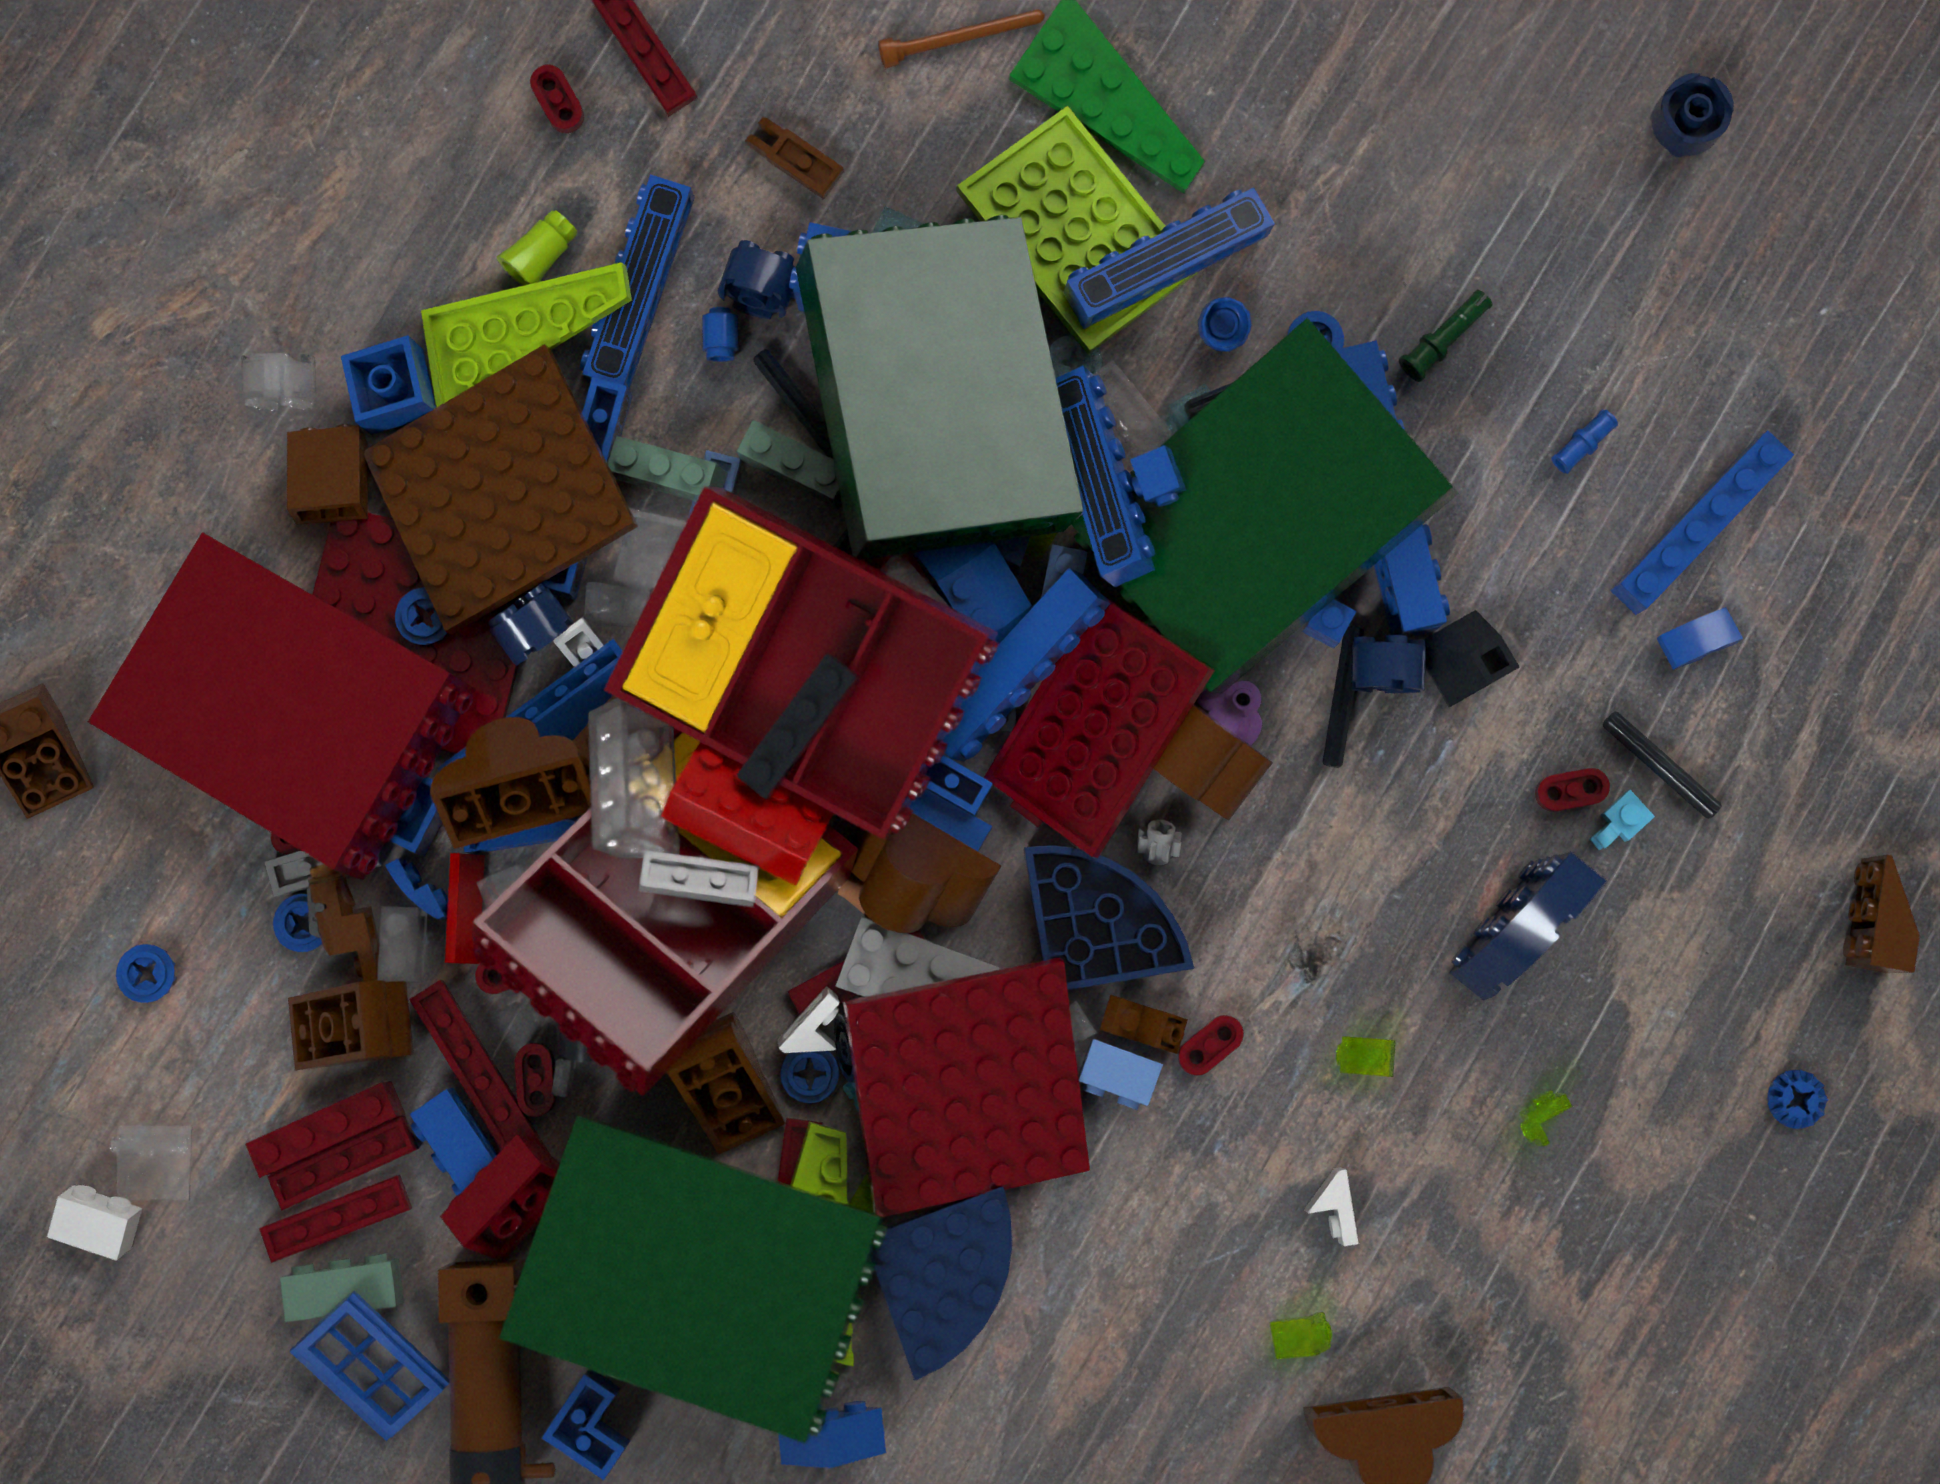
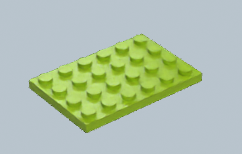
M1068 106L956 187V192L980 221H987L991 217L998 215H1007L1009 218L1021 217L1036 290L1088 355L1198 274L1197 272L1083 329L1063 294L1067 280H1069L1068 276L1079 268L1087 267L1089 270L1099 265V261L1111 252L1118 251L1121 254L1131 249L1130 245L1141 237L1149 236L1151 239L1161 234V230L1165 225Z

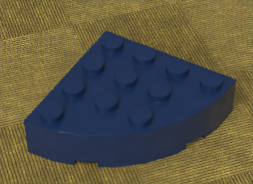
M1054 845L1024 847L1023 851L1042 961L1060 957L1064 961L1067 990L1195 969L1187 940L1174 915L1157 892L1134 872L1101 855L1098 858L1091 857L1081 849Z
M1572 852L1560 855L1555 854L1544 859L1539 858L1535 862L1531 860L1518 875V878L1522 880L1513 891L1509 888L1497 901L1496 906L1500 908L1491 919L1486 917L1477 926L1473 933L1477 938L1468 948L1464 945L1452 958L1451 963L1455 966L1449 973L1482 1000L1492 998L1501 990L1498 984L1503 982L1506 986H1509L1560 937V933L1556 931L1562 922L1568 923L1572 918L1575 920L1607 880Z
M1003 1186L978 1196L951 1202L887 1226L888 1230L881 1249L874 1248L871 1261L876 1263L875 1272L915 1381L942 1368L963 1352L983 1330L999 1303L1008 1277L1012 1251L1011 1215Z

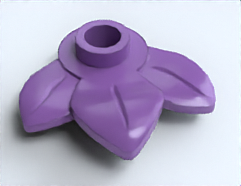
M1241 680L1235 682L1223 693H1212L1205 690L1199 695L1197 703L1210 711V716L1250 746L1256 741L1261 732L1262 719L1257 711L1261 704V693L1254 683ZM1247 693L1250 696V702L1247 705L1238 704L1236 701L1238 694Z

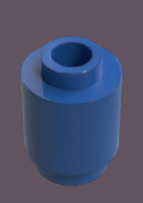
M710 308L709 313L702 316L703 351L706 352L707 360L726 362L735 359V352L738 351V316L732 314L730 308Z

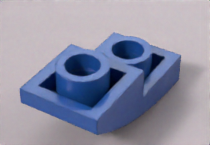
M1725 607L1674 628L1656 639L1674 670L1699 661L1710 653L1735 645L1743 637Z
M397 858L385 865L399 888L412 902L434 918L447 920L448 896L443 888L437 889L432 884L419 887L418 883L422 882V878L412 862L408 864L406 860Z

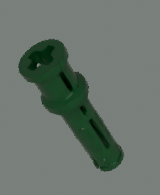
M1476 290L1433 334H1424L1419 340L1420 344L1409 355L1404 354L1399 358L1398 362L1401 368L1410 378L1421 382L1426 376L1425 372L1435 362H1441L1446 358L1447 348L1492 307L1493 304L1489 297L1476 306L1485 295L1484 292Z

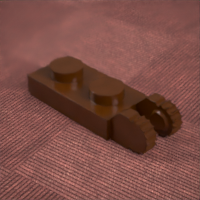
M762 117L758 122L759 126L765 133L777 139V141L770 147L760 138L751 134L745 140L746 144L761 156L766 157V160L824 200L843 175L844 168L789 129L785 128L784 130L768 118Z

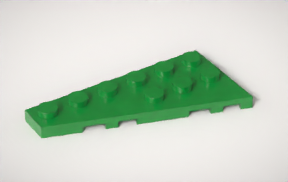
M1061 0L1010 73L1009 80L1057 112L1068 106L1088 132L1185 194L1203 168L1204 159L1076 0Z

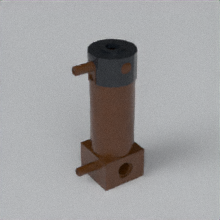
M526 1259L504 1260L503 1262L499 1260L452 1262L438 1269L439 1323H448L450 1484H525L526 1479L553 1478L556 1474L554 1463L526 1464V1443L522 1442L520 1345L499 1338ZM479 1283L486 1287L488 1291L487 1298L479 1292Z

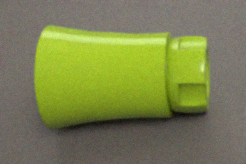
M552 210L543 220H538L526 234L496 258L504 270L521 286L537 283L542 280L555 261L568 248V243L578 233L575 227L561 213Z

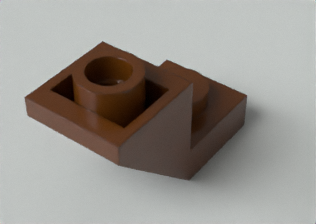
M1110 995L1100 1030L1178 1054L1188 1019Z

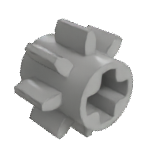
M1153 820L1148 824V829L1139 828L1137 852L1144 853V859L1151 864H1167L1171 856L1179 857L1182 833L1175 832L1174 825L1168 821Z

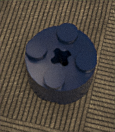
M1700 73L1684 75L1669 86L1655 105L1651 113L1652 129L1658 142L1671 155L1683 157L1701 154L1710 149L1727 130L1734 111V102L1730 91L1720 80L1714 77L1711 79L1700 76Z
M741 240L738 247L730 252L717 293L723 301H725L727 295L734 300L733 308L748 315L771 319L772 313H779V318H782L786 315L794 289L789 288L793 267H795L793 265L794 257L783 251L772 253L760 249L754 242Z
M542 583L514 601L518 608L513 604L486 622L490 627L489 632L515 666L528 659L527 655L531 652H538L566 631L569 628L568 626L574 623L549 588H545Z
M1401 635L1385 636V641H1375L1374 637H1354L1352 646V690L1370 693L1376 690L1391 694L1425 691V640L1408 639V636Z

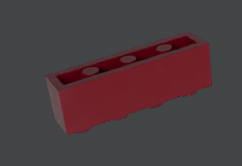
M392 1081L381 1082L245 1143L257 1174L261 1178L277 1173L405 1115V1112Z

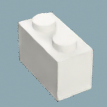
M73 1185L57 1198L47 1238L117 1261L132 1248L142 1208L131 1205V1202L125 1198L107 1197L96 1193V1190L92 1187Z

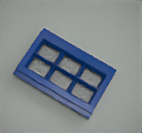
M355 1291L343 1299L290 1350L292 1355L386 1441L393 1437L450 1383L449 1378Z

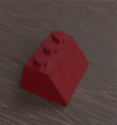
M517 1134L502 1146L500 1153L486 1167L476 1174L468 1187L451 1200L449 1207L440 1215V1218L463 1247L503 1262L539 1224L560 1163L537 1143Z

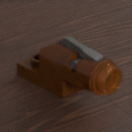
M324 864L309 868L311 877L308 878L307 901L310 934L321 938L322 945L329 956L357 951L358 955L354 958V964L358 977H363L364 981H382L387 975L372 907L352 908L356 903L344 873L335 871Z

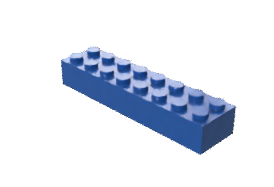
M1377 340L1336 349L1339 355L1396 419L1393 406H1397L1396 392L1393 385L1387 384L1385 372L1388 371L1387 356L1384 350L1379 351ZM1396 420L1405 430L1402 420ZM1422 524L1374 565L1391 635L1408 636L1409 638L1435 632L1447 622L1446 616L1450 615L1447 597L1445 594L1440 595L1437 581L1441 580L1440 567L1436 559H1431L1428 547L1432 545V536L1428 524Z

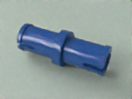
M1602 409L1583 429H1577L1572 434V439L1557 454L1552 456L1551 459L1556 468L1568 474L1587 454H1593L1598 449V443L1618 426V421L1614 415Z

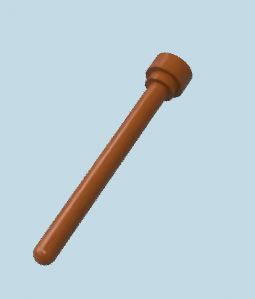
M1036 9L901 42L900 39L893 40L892 37L878 40L884 69L898 66L899 61L905 60V56L1040 24L1044 20V13Z

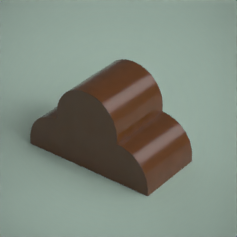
M1193 704L1154 767V770L1192 798L1201 801L1223 818L1230 820L1273 762L1196 704Z
M519 717L498 719L478 729L466 744V756L443 767L432 780L430 787L432 800L453 849L581 816L597 802L576 745L570 739L562 736L550 735L540 737L535 724Z
M914 813L904 830L901 829L898 834L893 833L884 840L859 826H856L849 840L858 848L852 872L864 882L859 892V901L863 911L879 926L897 933L915 932L922 928L927 920L944 927L965 925L973 917L1002 867Z
M406 981L356 982L288 998L295 1071L414 1055Z
M734 1012L716 1019L667 1070L670 1078L719 1155L786 1124L776 1098L761 1070L748 1036Z
M1450 1387L1303 1407L1306 1423L1316 1439L1332 1455L1349 1460L1352 1469L1364 1484H1428L1434 1467L1432 1449L1439 1448L1450 1442L1459 1432L1464 1418L1463 1398Z

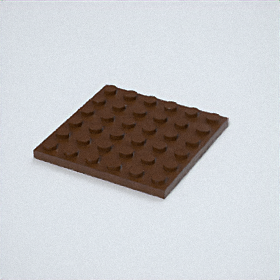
M546 344L364 450L365 460L445 632L450 635L638 527L551 349Z

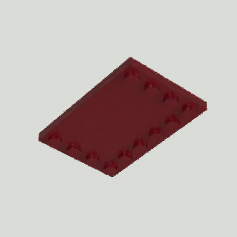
M1109 599L1107 600L1111 604L1104 610L1105 615L1101 621L1095 626L1087 628L1079 637L1080 642L1077 647L1071 652L1063 654L1055 663L1056 667L1052 674L1041 682L984 776L995 787L1088 855L1095 858L1100 856L1215 671Z

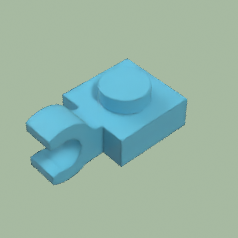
M1628 790L1601 814L1607 824L1589 840L1598 850L1608 847L1618 836L1625 842L1629 841L1655 816L1631 790Z

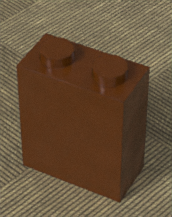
M340 424L334 428L324 429L305 427L299 431L287 432V510L296 525L368 519V464L364 456V450L368 448V442L359 425Z

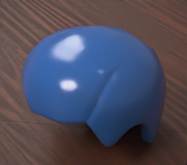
M1230 297L1217 298L1203 307L1197 321L1198 332L1204 343L1215 351L1230 352L1242 346L1247 341L1252 326L1250 312L1242 302Z

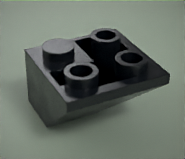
M1477 610L1423 639L1425 640L1426 647L1425 668L1449 708L1520 667L1502 636Z

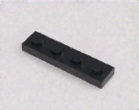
M826 654L736 776L764 799H770L860 677L832 654Z

